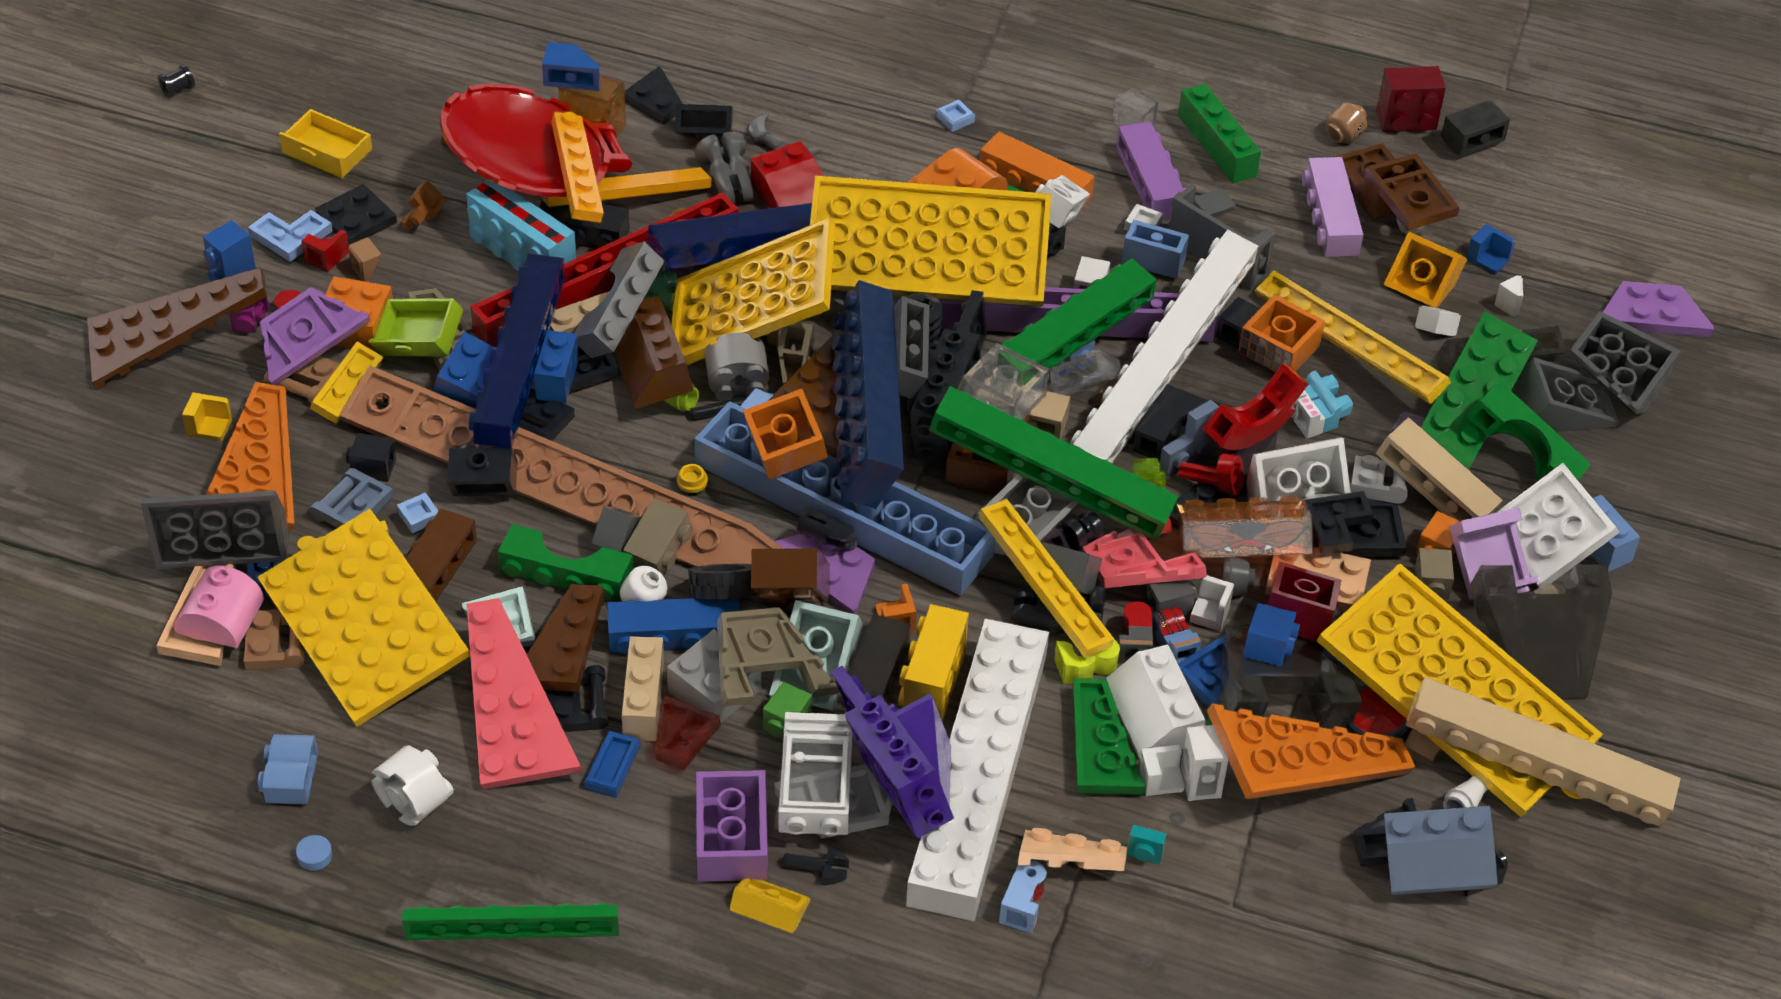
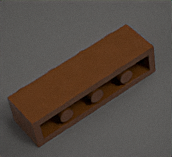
M440 509L434 519H430L427 522L423 535L418 541L413 542L409 555L406 558L435 602L477 542L475 520L444 509Z

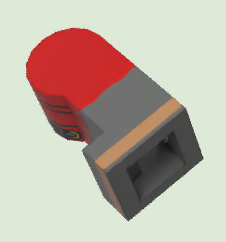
M1135 601L1128 603L1124 607L1122 630L1125 635H1120L1119 637L1120 652L1118 664L1125 663L1139 651L1153 648L1152 610L1144 602Z

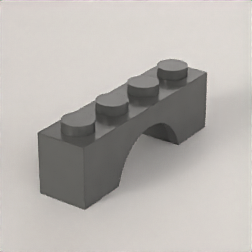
M645 242L622 248L610 269V272L615 275L612 289L595 309L582 318L574 334H577L578 346L591 358L615 351L664 263V260Z

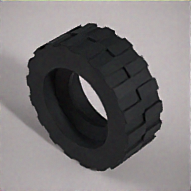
M713 564L693 567L688 570L689 593L692 598L736 599L757 595L751 589V564Z

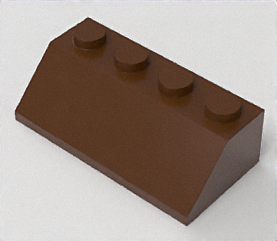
M660 296L643 299L614 351L635 409L694 391L686 361Z

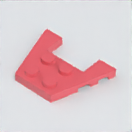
M1169 518L1161 534L1172 531L1171 520ZM1131 528L1119 534L1116 531H1112L1082 547L1083 553L1102 558L1098 579L1105 588L1207 577L1206 566L1195 552L1163 561L1147 540L1150 537Z

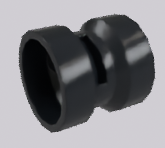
M1091 510L1080 514L1077 520L1072 519L1063 523L1060 529L1065 544L1075 551L1082 550V547L1087 545L1088 542H1093L1105 535L1102 521Z

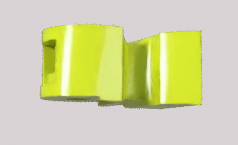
M1114 640L1112 647L1084 658V656H1078L1074 652L1072 644L1065 641H1056L1054 661L1063 684H1073V678H1093L1094 673L1099 675L1113 673L1118 666L1120 647L1117 641Z

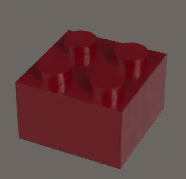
M1439 66L1384 68L1376 108L1382 132L1437 130L1446 91Z
M1279 561L1266 605L1296 612L1294 623L1300 624L1298 636L1306 641L1315 642L1320 634L1331 625L1342 580Z

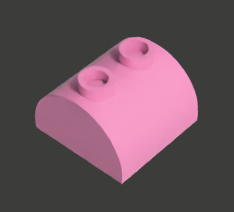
M227 566L209 567L204 571L176 619L174 625L175 632L238 648L264 601L262 590L252 578L237 569Z

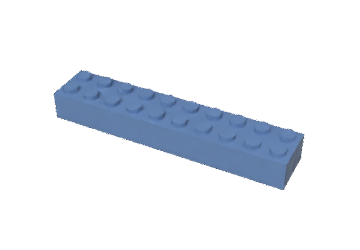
M730 401L694 439L695 464L800 517L807 507L819 510L831 517H836L840 521L847 523V525L853 526L857 545L960 596L994 556L995 538L984 524L900 483L894 482L877 509L841 499V485L838 484L840 462L837 461V457L834 458L828 455L826 459L769 480L748 430L743 413L745 408Z

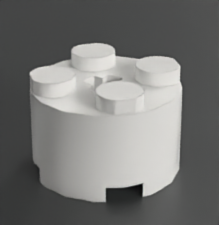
M409 745L404 746L372 771L376 777L371 782L386 808L393 804L403 814L399 820L409 826H416L453 794L454 790L449 781L443 778L436 768L439 765L437 758L427 749L420 752Z

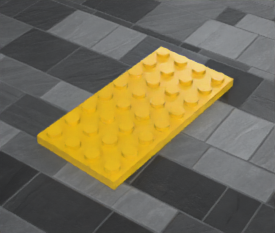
M815 176L810 225L828 218L835 225L831 290L852 291L857 282L861 280L892 290V295L910 296L915 293H927L940 299L968 301L972 290L984 292V302L1043 307L1052 194Z
M1401 564L1397 565L1324 630L1317 640L1322 647L1406 719L1408 718L1415 693L1423 679L1427 677L1594 744L1603 735ZM1426 735L1473 777L1480 778L1488 790L1521 818L1553 787V785L1547 784L1544 780L1526 773L1517 772L1509 766L1484 759L1476 753L1454 747L1444 740Z

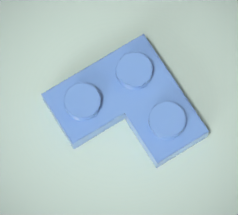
M312 210L290 225L268 212L248 227L250 237L289 262L303 253L301 240L308 233L323 239L333 231L331 222Z

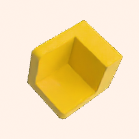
M194 392L182 413L186 436L215 441L223 440L232 421L229 400L227 398Z

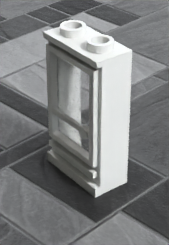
M785 712L779 801V832L794 835L802 833L824 834L827 836L848 835L853 735L844 714Z

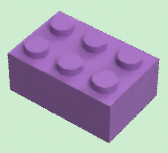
M765 770L696 772L697 881H738L745 878L767 880Z

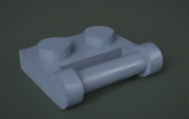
M350 468L343 474V480L320 502L316 501L308 511L315 520L319 522L324 520L338 528L369 508L376 515L394 497L393 488L354 468ZM351 488H354L334 509L332 508Z

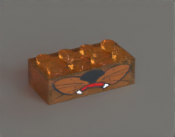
M1283 496L1280 498V501H1268L1264 497H1253L1249 499V502H1236L1235 499L1223 498L1218 499L1217 503L1204 504L1202 500H1188L1183 505H1177L1178 543L1182 555L1195 552L1199 558L1312 554V515L1305 501L1300 500L1297 496Z

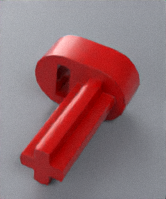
M1227 453L1222 454L1218 460L1217 468L1181 462L1179 465L1178 478L1218 486L1220 492L1231 495H1238L1243 487L1244 468L1240 456Z

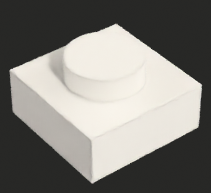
M1136 204L1125 221L1124 230H1129L1133 220L1159 226L1162 222L1163 213Z

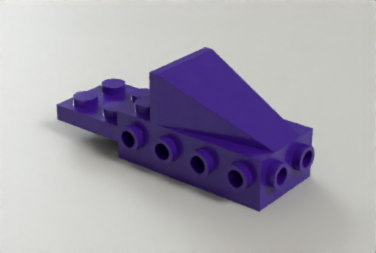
M843 666L830 671L847 711L844 715L864 763L917 839L953 820L954 816L950 809L951 744L931 694L897 710L894 704L888 706L881 695L872 698L869 692L863 694L864 689L855 674L850 676Z

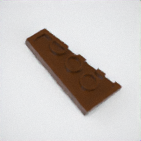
M571 584L527 653L544 690L579 691L605 596L603 586Z

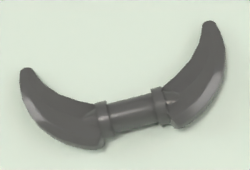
M767 113L761 114L751 121L749 135L753 141L766 145L772 150L787 146L783 141L777 140L766 131L764 124L768 118ZM819 147L807 148L813 156L817 155L821 150Z

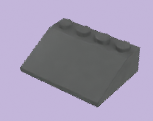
M276 491L141 499V508L156 569L277 562L288 558V523L285 509Z

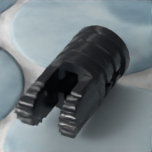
M807 507L803 511L797 526L799 534L846 551L856 548L857 539L853 526L847 525V523L840 521L838 518L831 517L811 507Z

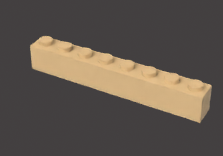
M1427 677L1423 679L1415 693L1405 726L1416 729L1421 734L1431 735L1444 740L1454 747L1463 748L1480 755L1484 759L1499 762L1517 772L1529 774L1544 780L1549 785L1559 786L1574 792L1582 798L1592 799L1607 805L1612 810L1622 811L1637 817L1648 824L1661 827L1674 809L1681 779L1677 776Z

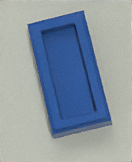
M608 731L584 782L585 789L617 798L641 747L640 739Z

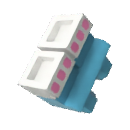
M1316 370L1309 373L1307 378L1304 379L1309 385L1293 404L1296 411L1291 417L1294 418V422L1307 439L1338 428L1340 418L1350 415L1352 412L1353 402L1348 395L1335 398L1334 395L1338 394L1339 385L1333 374L1320 377Z

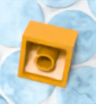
M1408 232L1383 285L1429 306L1438 308L1455 286L1467 258Z

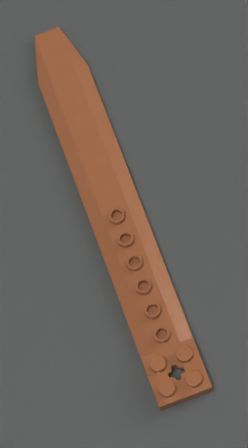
M371 365L339 414L341 420L377 436L394 438V443H400L447 464L450 448H460L464 445H471L476 448L491 447L496 444L512 447L518 460L515 493L596 527L603 507H617L643 517L653 498H656L688 512L692 532L688 541L681 543L677 550L676 561L690 567L732 563L751 564L752 549L782 548L748 522ZM388 399L389 405L384 409H378L376 403Z

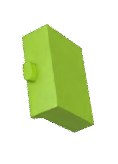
M453 298L387 299L374 338L369 339V343L382 356H448L463 309Z

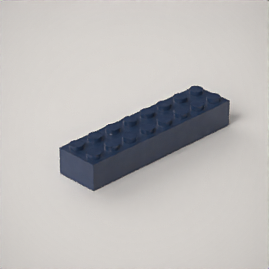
M859 280L854 289L847 292L844 305L840 311L834 313L831 320V328L834 329L832 350H835L833 371L836 372L834 393L837 394L835 416H838L836 438L839 439L837 461L840 462L838 484L841 485V499L877 509L904 469L892 290Z

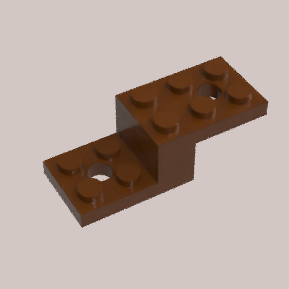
M1382 143L1334 156L1343 158L1351 190L1373 219L1394 213L1406 230L1458 216L1459 206L1417 153L1395 159Z

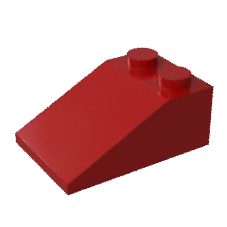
M798 141L750 158L752 187L790 234L810 226L815 176H823L815 158L805 145Z

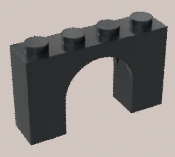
M1166 384L1136 429L1133 451L1160 462L1162 448L1185 434L1188 413L1209 400ZM1278 430L1268 438L1249 448L1229 450L1227 453L1242 458L1244 483L1239 495L1245 497L1248 493L1246 480L1253 454L1275 450Z

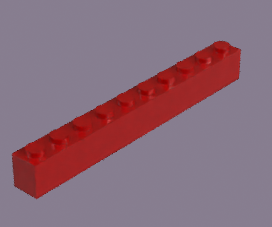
M722 192L471 305L473 333L480 340L495 347L543 325V314L609 292L615 282V275L610 272V269L622 248L645 242L664 260L660 268L662 270L739 235V209Z

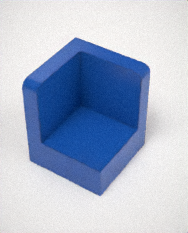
M1485 224L1470 239L1466 258L1469 262L1495 275L1511 260L1515 239Z

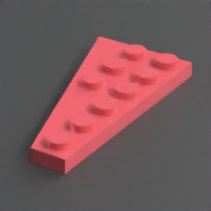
M495 598L468 603L467 617L480 785L483 790L584 772L500 599Z

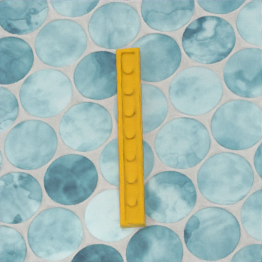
M1274 270L1254 290L1256 296L1265 302L1275 294L1325 320L1323 338L1429 404H1432L1451 383L1448 376Z

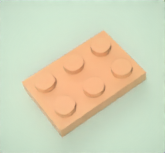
M1292 543L1293 545L1283 548L1275 547L1265 594L1269 595L1280 561L1342 580L1336 610L1346 612L1364 596L1371 559L1343 553L1321 555L1318 548Z

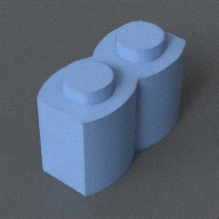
M273 735L271 744L266 745L264 749L265 771H260L258 776V791L263 792L265 803H308L318 756L315 735Z

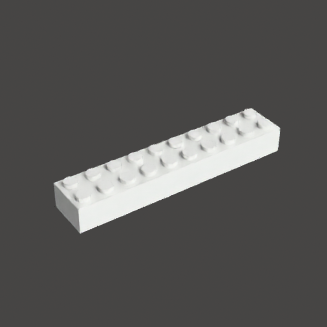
M989 619L984 620L949 740L951 744L950 809L954 819L921 836L907 885V907L975 921L1045 664L1049 632Z

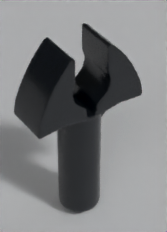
M828 846L827 855L821 858L786 853L783 856L782 864L784 867L816 871L822 876L821 885L827 886L847 879V870L833 869L831 867L849 868V858L839 850Z

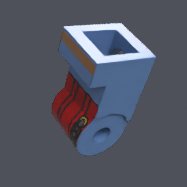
M1176 606L1152 613V631L1157 639L1156 642L1159 647L1169 645L1177 663L1201 650V639L1196 632H1191L1179 607ZM1187 651L1188 654L1186 656L1178 657V652Z

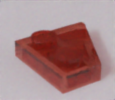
M666 696L663 699V718L660 719L658 727L660 735L656 739L654 749L656 760L685 770L721 726L719 715Z

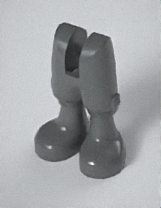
M725 132L722 135L721 145L725 156L729 158V164L723 160L719 140L716 135H709L701 140L695 148V156L700 163L711 164L709 176L713 179L718 193L723 192L734 205V192H739L743 203L753 201L752 183L749 175L750 166L741 157L747 150L744 137L735 132Z

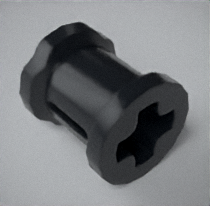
M185 64L180 65L178 70L167 75L163 73L158 75L160 88L168 98L173 97L175 92L184 88L191 89L195 87L193 75Z

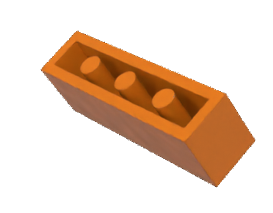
M998 132L980 149V162L1003 176L1007 180L1008 185L1017 189L1035 193L1041 184L1045 185L1049 179L1054 180L1063 175L1090 194L1083 207L1093 197L1094 175L1004 133Z

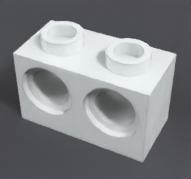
M1063 175L1054 180L1049 179L1045 185L1041 184L1035 192L1052 194L1050 222L1058 228L1076 218L1090 195Z

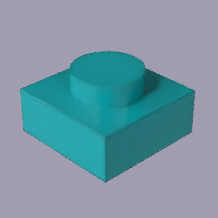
M1133 824L1127 855L1143 862L1160 864L1167 834Z

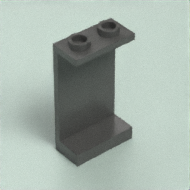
M1193 184L1184 191L1178 192L1171 203L1173 209L1168 226L1170 230L1189 234L1187 253L1199 260L1201 258L1206 260L1209 256V248L1215 238L1221 239L1228 229L1258 245L1255 263L1240 282V285L1251 291L1268 276L1275 233L1265 228L1251 240L1194 206L1196 186Z

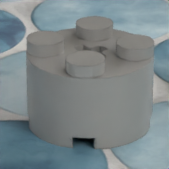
M729 333L718 337L717 343L710 347V343L706 346L704 355L708 384L718 400L726 401L734 395L746 394L749 396L755 388L764 391V387L769 381L765 346L761 339L758 338V341L753 340L752 336L747 333Z

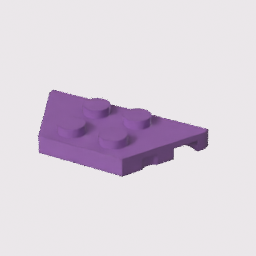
M1623 281L1603 313L1642 332L1711 338L1714 331V326L1682 286Z
M310 287L261 320L260 324L270 384L277 385L370 322L368 314L363 311L358 312L346 306L344 302L336 298H328L323 292Z
M801 534L774 541L782 548H818L830 563L829 601L844 612L858 614L860 601L867 590V582L875 568V559L857 546L854 550L846 551L842 548L839 549L832 545L823 544Z

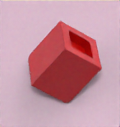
M340 230L331 239L324 238L321 240L308 233L301 240L304 262L327 273L349 253L347 232Z

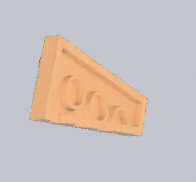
M236 564L214 565V566H227V567H231V568H234V569H235ZM212 566L194 567L156 645L158 654L221 666L224 645L177 634L174 627L176 619L204 571Z

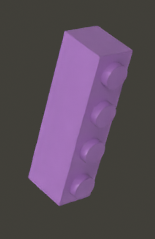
M1151 121L1119 126L1116 148L1144 207L1163 213L1162 220L1171 219L1172 200L1178 192L1184 191L1186 187H1182L1179 172L1173 168L1170 154L1162 146L1160 133L1155 131Z

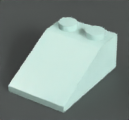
M795 600L790 621L804 637L803 644L812 655L820 657L824 662L822 668L831 679L833 677L830 671L840 666H843L848 672L863 626L859 615ZM798 668L776 670L769 693L770 696L774 695L783 681L809 693ZM839 691L833 695L812 697V706L834 712L840 695Z

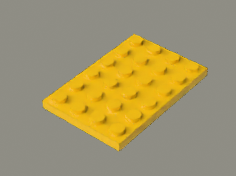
M829 218L678 278L676 280L671 326L686 365H691L696 361L704 359L706 346L710 343V347L717 343V338L722 335L747 333L752 336V339L830 310L835 225Z
M370 508L257 577L356 727L470 657V651Z

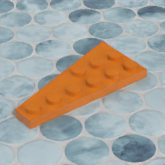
M255 382L206 495L276 491L285 509L288 529L291 532L295 523L286 388L284 386Z
M1213 703L1206 710L1246 799L1405 775L1415 768L1402 738L1365 732L1364 735L1348 733L1346 728L1335 726L1333 729L1321 728L1319 723L1273 714L1269 718L1252 715L1251 710L1239 709L1237 712L1224 710L1223 705Z

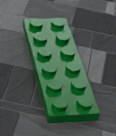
M1485 311L1448 376L1451 383L1436 398L1421 425V428L1468 470L1487 435L1466 415L1499 380L1512 390L1538 341Z

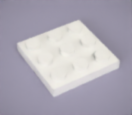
M1564 463L1497 511L1501 512L1519 507L1523 520L1515 524L1529 575L1531 577H1538L1539 582L1536 584L1539 587L1551 584L1620 533Z

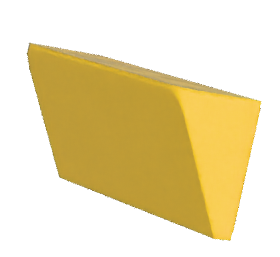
M745 878L734 888L730 910L793 933L805 913L811 898L763 880Z

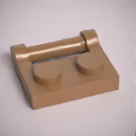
M318 356L277 385L284 386L289 392L308 398V402L312 403L340 363ZM268 370L263 379V383L270 384Z
M278 609L258 610L245 636V670L297 668L304 664L305 653L291 628L289 633V649L285 652H280L282 625L288 624Z

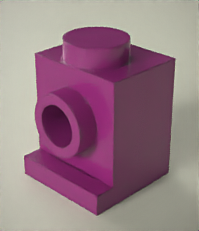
M268 296L236 314L229 312L232 331L256 333L259 322L265 318V312L268 313L270 309Z

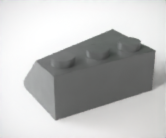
M1599 311L1574 344L1570 354L1630 409L1639 414L1647 411L1673 375L1680 350Z

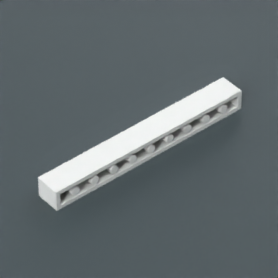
M1228 229L1221 239L1215 238L1209 248V256L1206 260L1203 258L1199 260L1194 269L1195 275L1193 278L1184 281L1179 290L1180 296L1178 299L1169 302L1163 316L1165 317L1161 322L1156 321L1149 331L1147 342L1145 344L1141 342L1133 354L1134 360L1130 366L1125 364L1117 377V384L1114 387L1109 386L1101 400L1103 402L1099 409H1092L1087 417L1086 427L1083 431L1078 430L1074 434L1070 442L1071 445L1078 446L1100 459L1111 463L1114 462L1166 384L1170 383L1255 263L1258 245Z

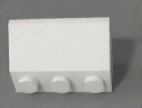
M1335 438L1253 454L1246 480L1250 512L1265 517L1302 509L1303 501L1306 499L1351 493L1344 438Z
M1169 645L1137 652L1105 678L1117 706L1118 717L1139 760L1141 749L1180 745L1181 749H1183L1187 727L1205 725V718Z

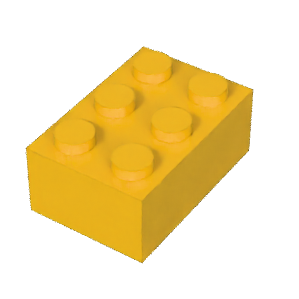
M930 604L927 615L920 617L917 626V635L920 636L918 641L912 640L908 653V660H911L909 666H903L900 675L899 685L903 686L898 699L899 706L904 708L931 694L943 723L966 654L968 612Z

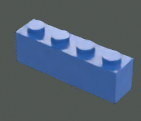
M685 598L649 602H609L607 604L610 654H628L630 636L663 638L664 651L688 650L712 630L718 632L717 620L721 613L740 611L739 598Z

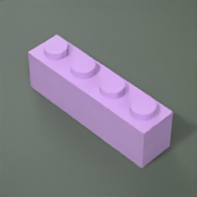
M1309 158L1307 170L1302 172L1303 187L1308 189V206L1313 208L1312 223L1318 228V245H1322L1325 257L1359 256L1363 232L1343 158Z

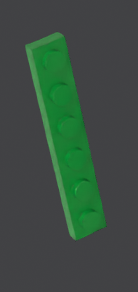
M596 903L594 905L560 904L557 906L527 904L515 907L489 905L487 907L453 906L450 908H429L420 906L403 909L402 925L405 941L619 936L618 905H608L605 903Z

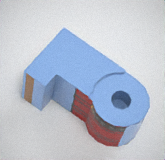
M1031 860L1030 866L1018 865L1001 903L999 923L1032 934L1037 922L1039 904L1034 902L1042 897L1045 887L1046 870L1041 863Z

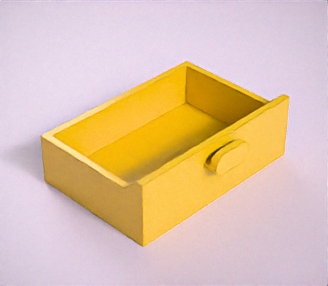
M312 109L306 112L285 133H279L282 153L340 178H343L372 150L371 134Z

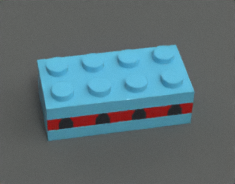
M487 179L466 194L470 237L476 243H480L492 251L495 256L501 257L511 264L515 270L521 271L530 278H534L576 259L574 231L513 190Z

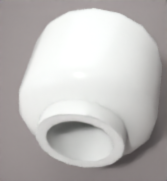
M650 566L636 567L621 584V600L623 602L663 600L667 593V582L664 576L655 568Z

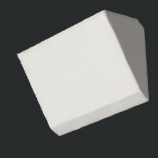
M1517 275L1499 284L1494 305L1512 317L1519 315L1523 300V278Z

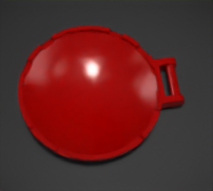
M489 83L468 87L467 92L461 94L456 92L448 98L441 111L440 130L448 147L466 166L484 178L517 192L542 197H567L551 120L554 112H571L572 107L553 97L548 101L535 96V90L509 84ZM583 118L597 185L603 180L606 172L623 173L630 170L632 161L627 154H624L618 143L613 125L609 123H591L588 119Z

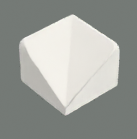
M1422 306L1419 307L1415 327L1432 333L1455 336L1461 315L1440 308Z

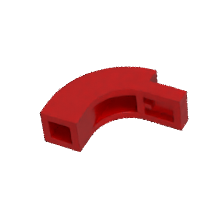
M1283 363L1264 389L1254 399L1239 407H1229L1221 404L1202 429L1222 448L1229 450L1249 448L1268 438L1287 422L1296 411L1293 404L1309 383L1293 368Z

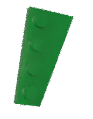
M1073 678L1077 793L1145 795L1146 786L1137 770V761L1134 753H1131L1125 728L1121 726L1118 718V709L1107 679Z

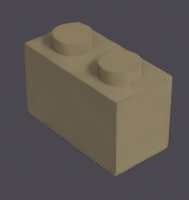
M653 498L623 549L624 553L633 555V566H650L657 569L662 575L666 569L670 570L676 561L677 550L681 543H686L692 532L688 512Z

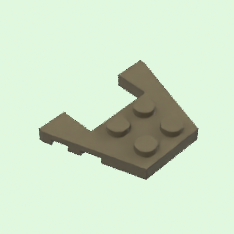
M780 607L721 613L717 620L721 703L723 707L750 704L754 698L745 673L798 668L812 697L837 694L838 689L834 679H831L822 668L824 662L818 655H812L803 644L804 637Z

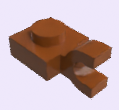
M426 180L418 186L408 200L413 209L399 224L408 232L415 224L419 226L424 219L429 222L436 217L447 200Z

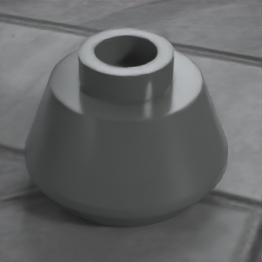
M1234 554L1224 558L1221 579L1234 584L1232 597L1246 594L1247 587L1254 588L1255 569L1249 568L1248 561Z

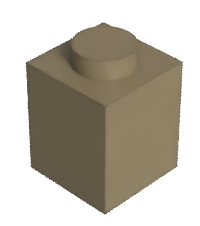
M1419 548L1414 568L1415 576L1443 600H1449L1454 581L1452 551Z

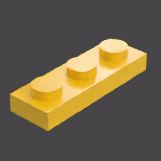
M356 342L314 398L309 409L337 424L341 419L339 414L369 366L378 368L383 356Z

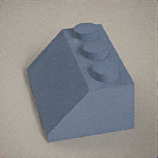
M1490 806L1384 813L1391 895L1498 888Z

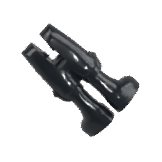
M1096 586L1085 601L1102 622L1106 588ZM1034 590L1016 591L1014 598L1015 606L1012 609L1010 618L1012 622L1046 630L1051 633L1065 632Z

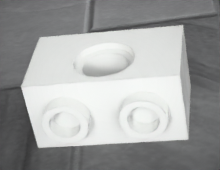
M1198 725L1196 727H1187L1180 765L1188 801L1221 798L1228 758L1214 726Z

